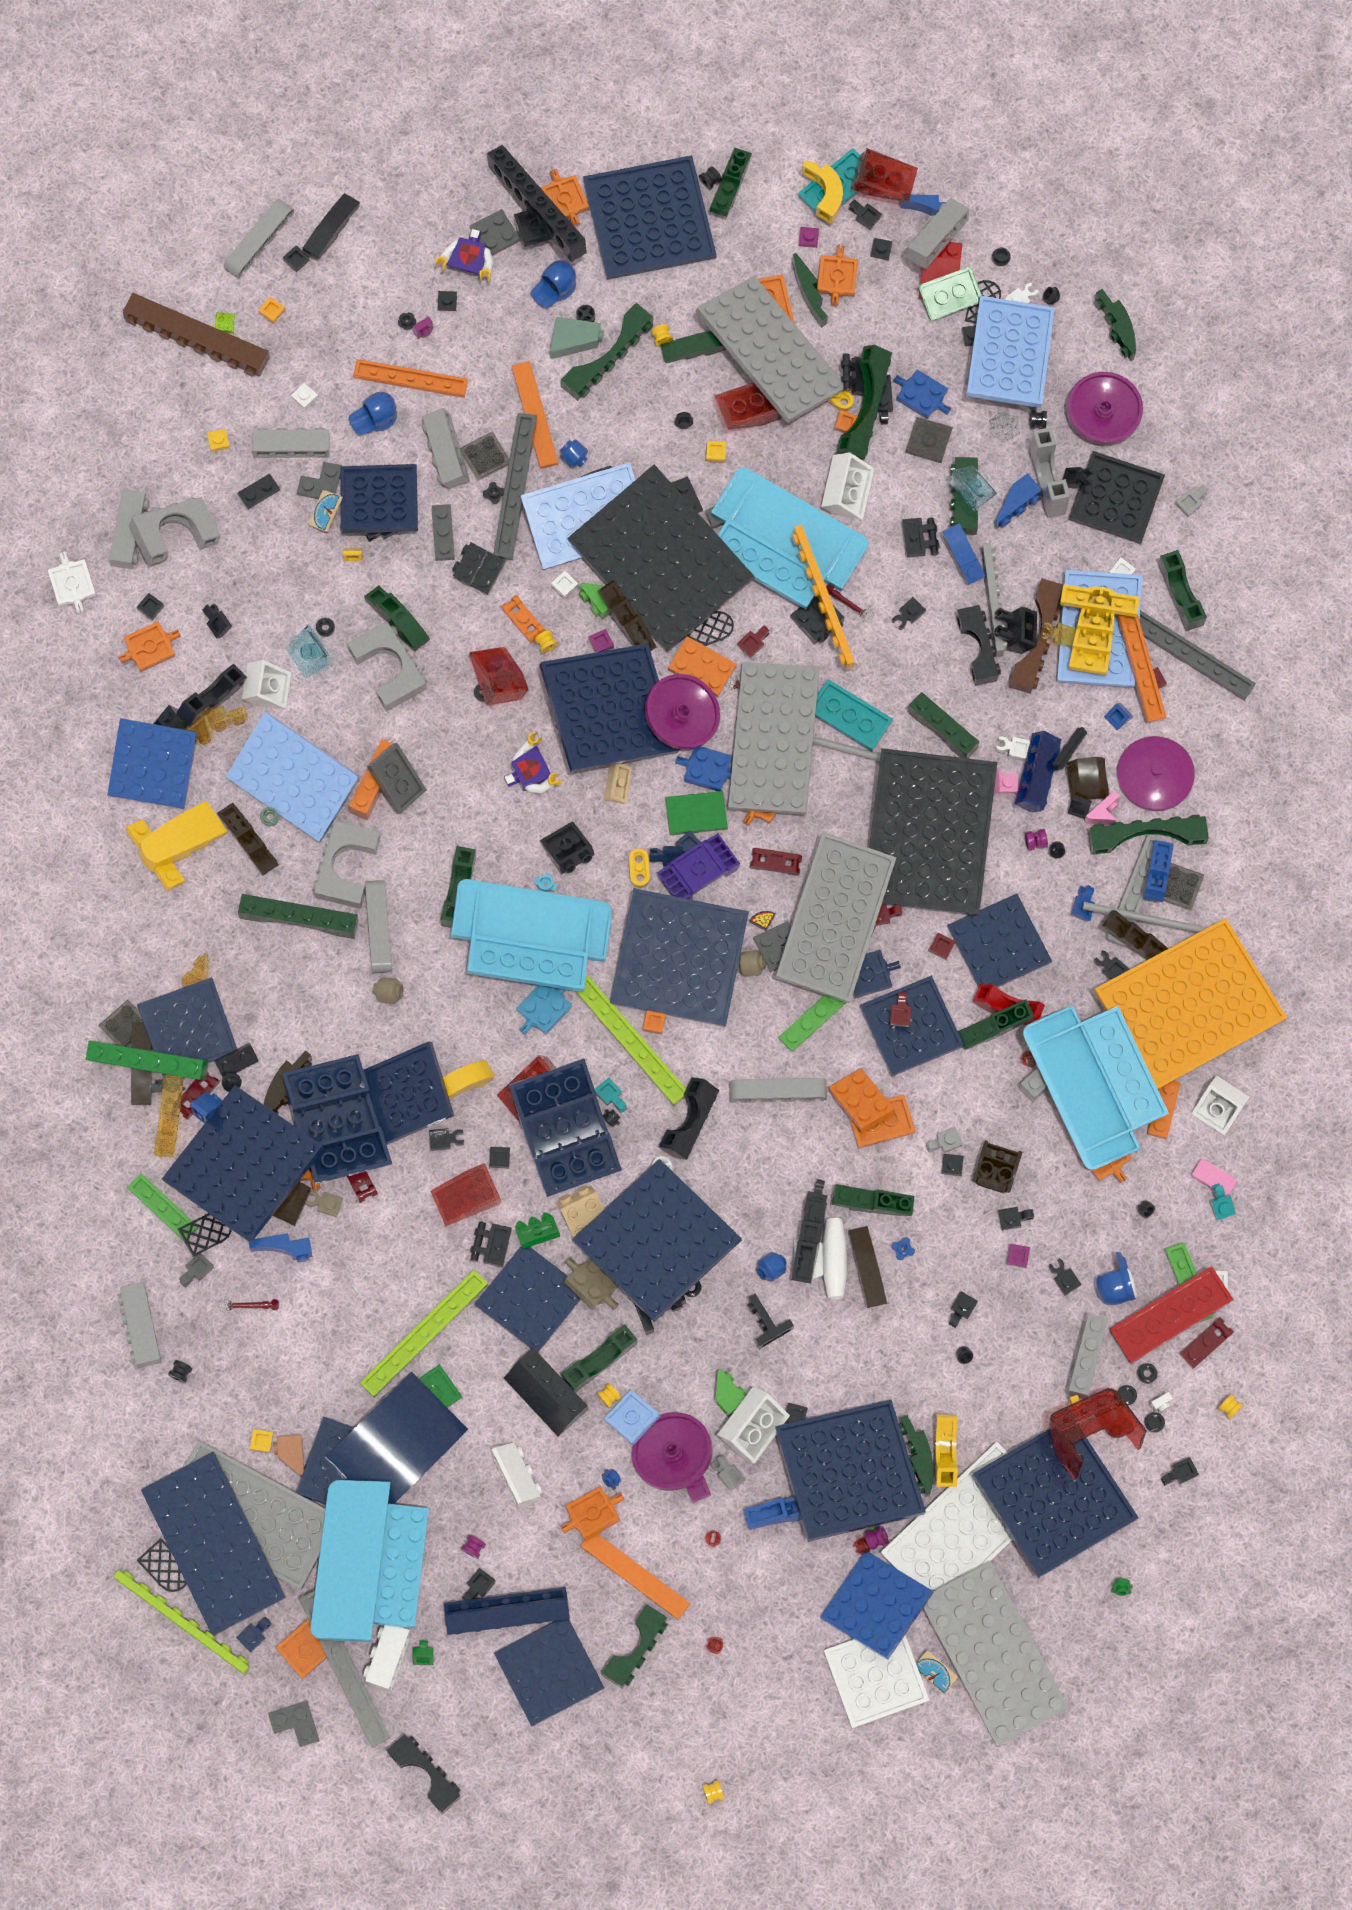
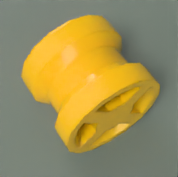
M667 324L658 325L651 330L652 336L655 337L654 342L656 346L660 347L661 344L673 341Z
M546 630L535 637V642L540 645L542 653H547L558 646V642L553 638L551 630Z
M609 1383L605 1385L604 1390L596 1393L597 1397L609 1409L614 1401L621 1399L620 1394Z
M1231 1394L1218 1409L1224 1411L1227 1417L1231 1419L1244 1405L1241 1402H1237L1235 1396Z
M718 1780L710 1785H702L708 1805L713 1804L715 1800H724Z

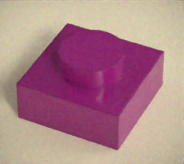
M800 227L799 246L817 248L819 228Z
M428 316L413 326V332L417 339L431 334L433 321Z
M606 629L588 636L595 652L614 648V644Z
M1010 1244L1007 1265L1027 1268L1030 1247Z
M704 1476L694 1484L686 1487L692 1503L711 1496Z

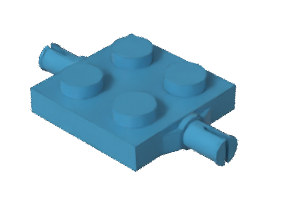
M537 985L516 1008L527 1021L519 1029L520 1032L526 1035L534 1027L547 1035L572 1008V1004L562 995L566 989H555Z

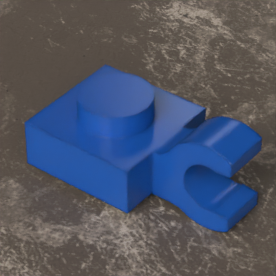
M1089 885L1086 888L1080 886L1078 890L1079 896L1075 897L1072 915L1083 921H1091L1093 911L1083 910L1082 905L1083 902L1095 904L1091 901L1094 893L1093 887Z

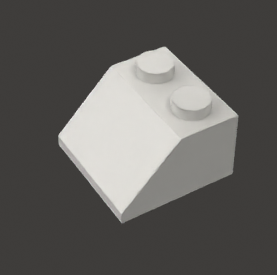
M265 660L248 663L242 700L257 706L286 709L291 672Z
M1216 1076L1191 1114L1225 1136L1250 1097L1219 1076Z

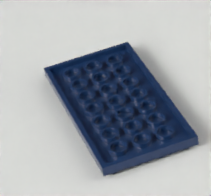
M211 1452L141 1489L213 1636L286 1598L215 1452Z

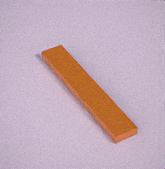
M357 359L353 378L462 398H465L468 385L467 378Z
M527 361L512 365L524 413L537 415L533 445L539 467L544 469L559 465L531 363Z
M1116 614L1146 722L1163 720L1167 717L1138 614L1137 617Z
M599 1534L586 1541L584 1540L580 1545L582 1549L675 1619L679 1620L689 1607L690 1602Z

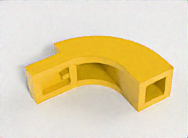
M806 159L802 165V174L818 183L825 193L824 198L817 206L816 215L832 225L842 205L843 188L841 180L834 169L828 164H825L821 169L817 163Z
M487 1060L461 1067L444 1076L443 1079L449 1099L452 1100L463 1092L485 1086L495 1078V1075Z
M937 1414L934 1441L936 1487H957V1415Z

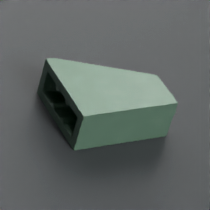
M556 317L550 358L555 359L598 348V344L603 341L604 331L601 330V323Z

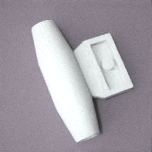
M840 1218L826 1219L823 1243L820 1242L812 1279L816 1280L821 1276L824 1277L827 1298L831 1300L844 1298L847 1279V1242L843 1222ZM794 1240V1254H796L798 1240Z

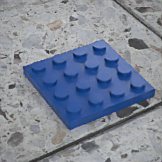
M120 718L107 795L184 809L197 732Z
M865 1550L820 1618L889 1660L932 1596L933 1591Z

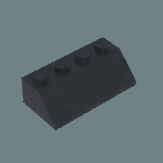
M531 1348L520 1358L504 1377V1380L557 1437L588 1410V1405L534 1348Z

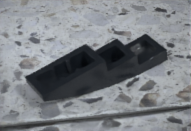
M344 193L316 227L303 246L302 251L319 259L338 238V233L347 225L349 217L358 209L360 202Z
M806 1201L791 1278L793 1281L812 1283L827 1203Z

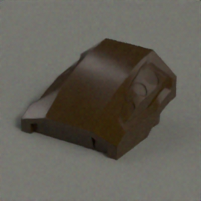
M1087 757L1067 762L1066 770L1071 801L1073 795L1088 800L1105 799L1109 796L1105 758Z
M985 1140L972 1181L981 1187L1000 1193L1011 1192L1023 1152L1003 1148L988 1143Z
M299 1181L273 1214V1217L295 1227L311 1192V1188Z

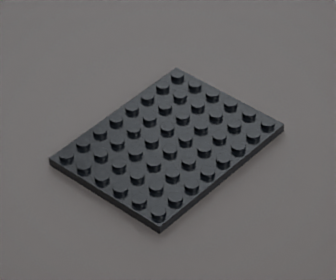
M655 464L567 538L606 584L612 580L617 583L623 596L628 599L647 630L667 652L672 650L755 578L750 570Z
M881 748L869 848L896 857L882 904L966 915H980L998 762Z

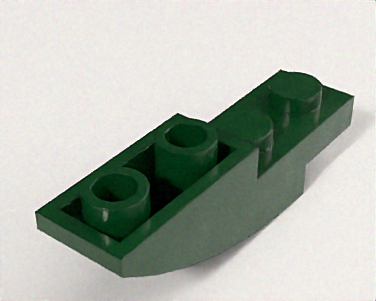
M734 147L723 173L722 181L710 206V212L725 217L728 216L745 177L752 153Z
M1101 289L1096 292L1095 306L1098 310L1104 312L1106 321L1111 325L1109 334L1111 340L1114 343L1117 342L1121 347L1122 355L1132 361L1136 354V340L1130 317L1120 300L1113 303L1104 290Z
M378 585L364 596L365 601L390 623V627H395L398 635L415 651L430 640L417 620L391 592L388 594Z
M1027 999L992 1014L982 1021L959 1030L958 1033L964 1044V1049L967 1050L1023 1025L1033 1019L1034 1015Z
M835 1184L832 1205L846 1207L852 1211L912 1216L915 1196Z
M905 1415L899 1419L902 1435L907 1437L908 1442L906 1445L910 1454H915V1456L910 1457V1461L918 1480L917 1484L920 1494L924 1493L925 1497H929L933 1484V1461L930 1446L924 1430L915 1432L908 1415Z

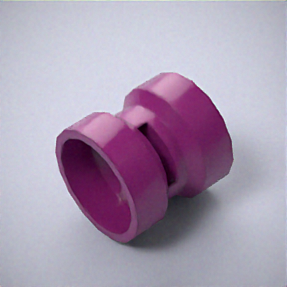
M1038 829L1037 832H1025L1028 851L1035 850L1037 847L1048 848L1045 829Z

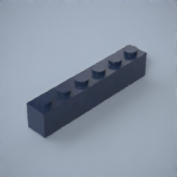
M566 1587L444 1603L447 1635L570 1619Z

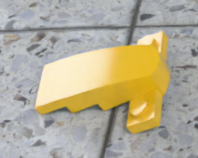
M1063 585L1060 605L1082 608L1074 638L1069 670L1107 676L1114 614L1137 617L1140 597L1119 594L1105 587L1083 588Z
M207 801L176 816L154 832L150 830L143 819L128 825L125 829L138 848L141 861L149 870L156 874L166 891L182 885L185 881L173 862L189 857L192 852L208 846L211 841L223 837L228 832Z

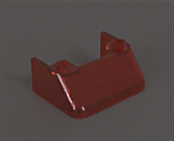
M1112 1388L1099 1391L1052 1413L1049 1420L1056 1455L1074 1480L1079 1476L1083 1459L1078 1454L1073 1443L1105 1429L1107 1434L1113 1438H1121L1127 1435L1136 1449L1140 1450L1147 1432L1121 1395Z

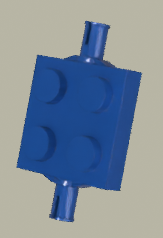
M917 369L912 377L907 380L899 375H896L893 382L902 386V390L897 395L896 400L928 419L937 409L946 415L950 412L951 407L942 403L949 388Z
M700 746L693 750L689 759L677 756L675 764L686 766L687 772L684 782L714 791H722L727 779L731 780L730 763L732 755Z

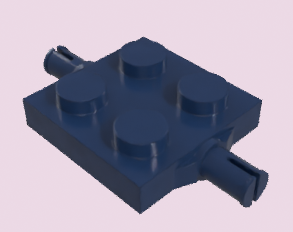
M881 950L865 954L853 992L854 998L892 988L890 971L901 969L899 960L887 964Z

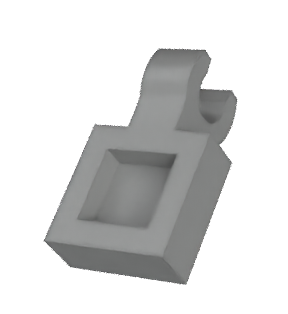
M1204 485L1194 493L1189 489L1175 504L1189 517L1202 506L1203 502L1201 499L1208 494V489Z
M956 1127L937 1133V1139L927 1142L926 1148L929 1153L942 1148L943 1153L961 1147L963 1144Z
M723 1455L717 1457V1461L710 1464L713 1470L720 1471L718 1475L730 1491L746 1481L734 1464L730 1466Z

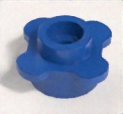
M904 1237L900 1242H893L892 1249L895 1250L898 1260H903L909 1255L913 1256L915 1253V1249L911 1247L910 1239Z
M606 1469L605 1473L602 1474L603 1482L607 1487L615 1490L616 1486L621 1482V1478L614 1469Z

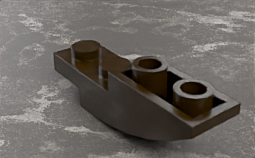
M305 1050L293 1065L287 1060L283 1063L268 1088L263 1105L279 1114V1108L282 1105L286 1106L288 1104L282 1073L311 1066V1054Z

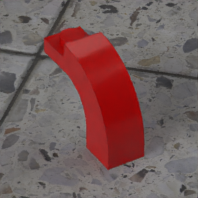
M980 984L973 999V1002L993 1014L1023 1001L1004 993L991 984ZM1028 1001L1034 1018L1023 1025H1029L1031 1022L1040 1019L1045 1007L1042 1002Z

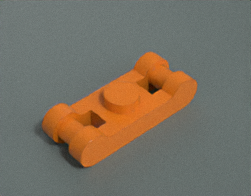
M517 595L513 596L509 603H504L500 606L529 643L534 642L537 635L546 631ZM517 607L519 611L514 614L512 609ZM533 626L535 629L530 632L528 628Z

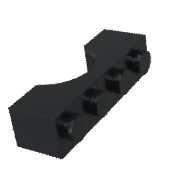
M980 605L957 609L956 618L960 633L973 637L981 649L979 657L971 663L970 667L975 686L996 682L1001 674L999 663H995V648L990 645L991 633L984 623L986 622L985 612L981 611Z
M232 664L204 691L199 694L195 692L184 700L176 714L191 727L242 687L247 676L235 664Z
M691 1077L684 1092L688 1105L686 1119L677 1129L666 1130L659 1147L674 1158L687 1160L720 1090L705 1079Z
M404 1734L386 1752L400 1768L417 1766L429 1774L432 1786L428 1799L443 1815L461 1798L459 1795L461 1790L453 1781L449 1783L445 1779L447 1774L439 1766L435 1768L432 1765L433 1759L426 1751L422 1753L417 1748L419 1743L412 1736L408 1738Z

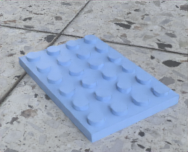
M980 296L966 396L1041 408L1055 307Z
M630 462L520 496L542 569L582 558V555L567 538L635 481Z
M1066 570L1065 585L1083 588L1105 587L1119 594L1140 597L1137 611L1140 618L1143 575ZM1063 605L1057 682L1134 688L1135 679L1116 614H1114L1107 676L1069 670L1074 638L1082 608Z
M268 712L263 713L226 775V778L268 807L274 808L278 814L318 842L322 841L329 827L361 777Z

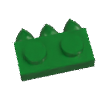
M544 1212L541 1218L542 1222L532 1216L529 1219V1226L522 1221L517 1222L515 1229L522 1249L560 1237L558 1227L551 1214Z

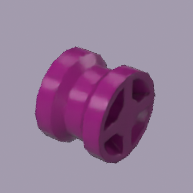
M883 1526L877 1527L876 1530L870 1529L865 1532L866 1542L871 1550L877 1549L880 1545L886 1546L889 1544L888 1535Z
M468 1535L467 1543L461 1547V1550L479 1559L480 1551L485 1548L486 1544L480 1539Z

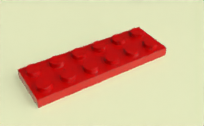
M1211 1266L1109 1330L1132 1364L1233 1302L1234 1299Z

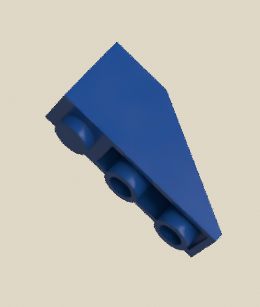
M1028 473L1013 483L996 520V529L1000 526H1007L1011 522L1012 517L1015 515L1020 516L1025 512L1027 506L1030 504L1033 506L1040 501L1042 489Z

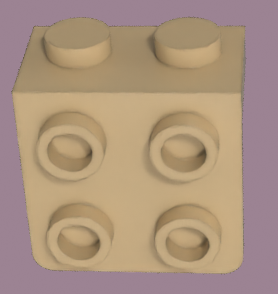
M591 1185L583 1186L576 1193L564 1195L559 1199L560 1201L555 1202L573 1238L604 1210L597 1192Z

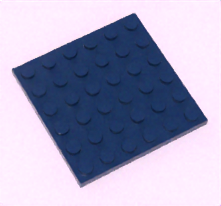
M692 155L583 176L607 280L715 259L717 257Z
M648 643L543 661L539 664L570 772L669 755L680 751V749L670 747L660 741L653 734L646 720V698L652 687L659 681Z
M633 888L610 1003L726 1027L749 911Z
M234 1085L221 1102L220 1108H218L208 1123L205 1122L163 1176L162 1180L243 1239L252 1243L318 1158L324 1147Z
M659 1159L572 1240L655 1322L742 1241V1238Z
M892 1399L775 1426L776 1436L808 1542L925 1515L926 1510Z
M1070 1416L971 1475L1038 1579L1139 1518L1073 1416Z

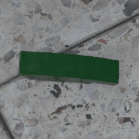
M794 253L792 264L801 295L810 313L822 328L827 324L828 316L821 308L823 298L816 290L818 280L798 254Z
M712 331L697 333L661 344L666 363L683 358L688 360L703 354L709 356L726 350Z

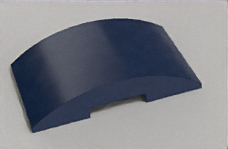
M359 1054L282 1073L294 1126L324 1147V1150L309 1168L315 1184L392 1165L382 1128L379 1127L369 1095L370 1090Z
M584 1058L509 1084L527 1145L547 1197L622 1170Z
M411 1372L326 1458L348 1480L390 1482L388 1504H395L461 1438L468 1428Z

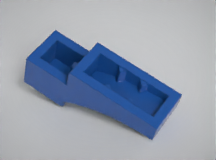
M902 194L900 208L916 210L930 216H935L939 212L943 203L946 204V202H939V195Z
M960 523L943 530L942 532L968 584L985 577L986 575Z
M1154 841L1144 892L1145 899L1163 902L1170 871L1173 843Z
M288 1233L254 1239L252 1243H249L251 1252H280L292 1256V1259L297 1260V1262H306L310 1257H313L309 1238L290 1241Z
M795 1497L788 1499L779 1498L744 1509L750 1530L801 1520Z

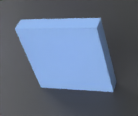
M630 1390L603 1419L634 1445L661 1416L635 1392Z

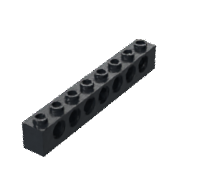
M503 144L488 152L489 169L571 262L587 253L585 238Z

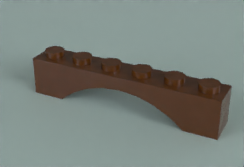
M1041 578L1035 598L1041 619L1040 637L1036 647L1023 660L1015 664L1009 688L1031 694L1033 688L1037 689L1040 678L1036 677L1038 671L1042 672L1045 661L1041 659L1043 654L1047 655L1050 643L1046 642L1048 636L1052 637L1055 626H1052L1053 619H1058L1060 609L1057 606L1058 602L1061 601L1064 584Z

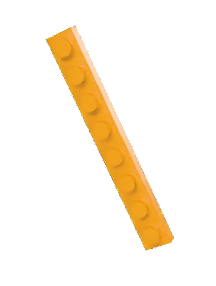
M802 524L795 526L792 539L794 544L798 545L800 549L798 554L801 562H805L807 567L805 568L806 576L812 580L813 594L819 598V610L821 614H825V625L827 630L832 632L833 646L839 650L838 658L840 664L844 665L846 670L852 669L855 664L854 658Z

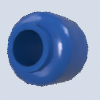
M569 440L560 449V458L571 468L577 465L581 467L588 460L586 457L588 450L578 440Z
M770 1252L759 1259L756 1268L759 1277L762 1280L773 1282L785 1274L786 1259L781 1254L778 1255L775 1252Z

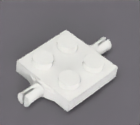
M61 552L59 556L62 564L48 570L59 607L74 604L76 613L80 614L79 606L81 613L85 611L82 601L95 597L96 594L85 559L69 562L67 552H63L65 559Z

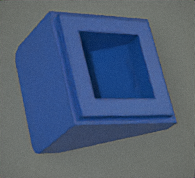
M1117 703L1104 717L1118 730L1134 716L1122 703Z

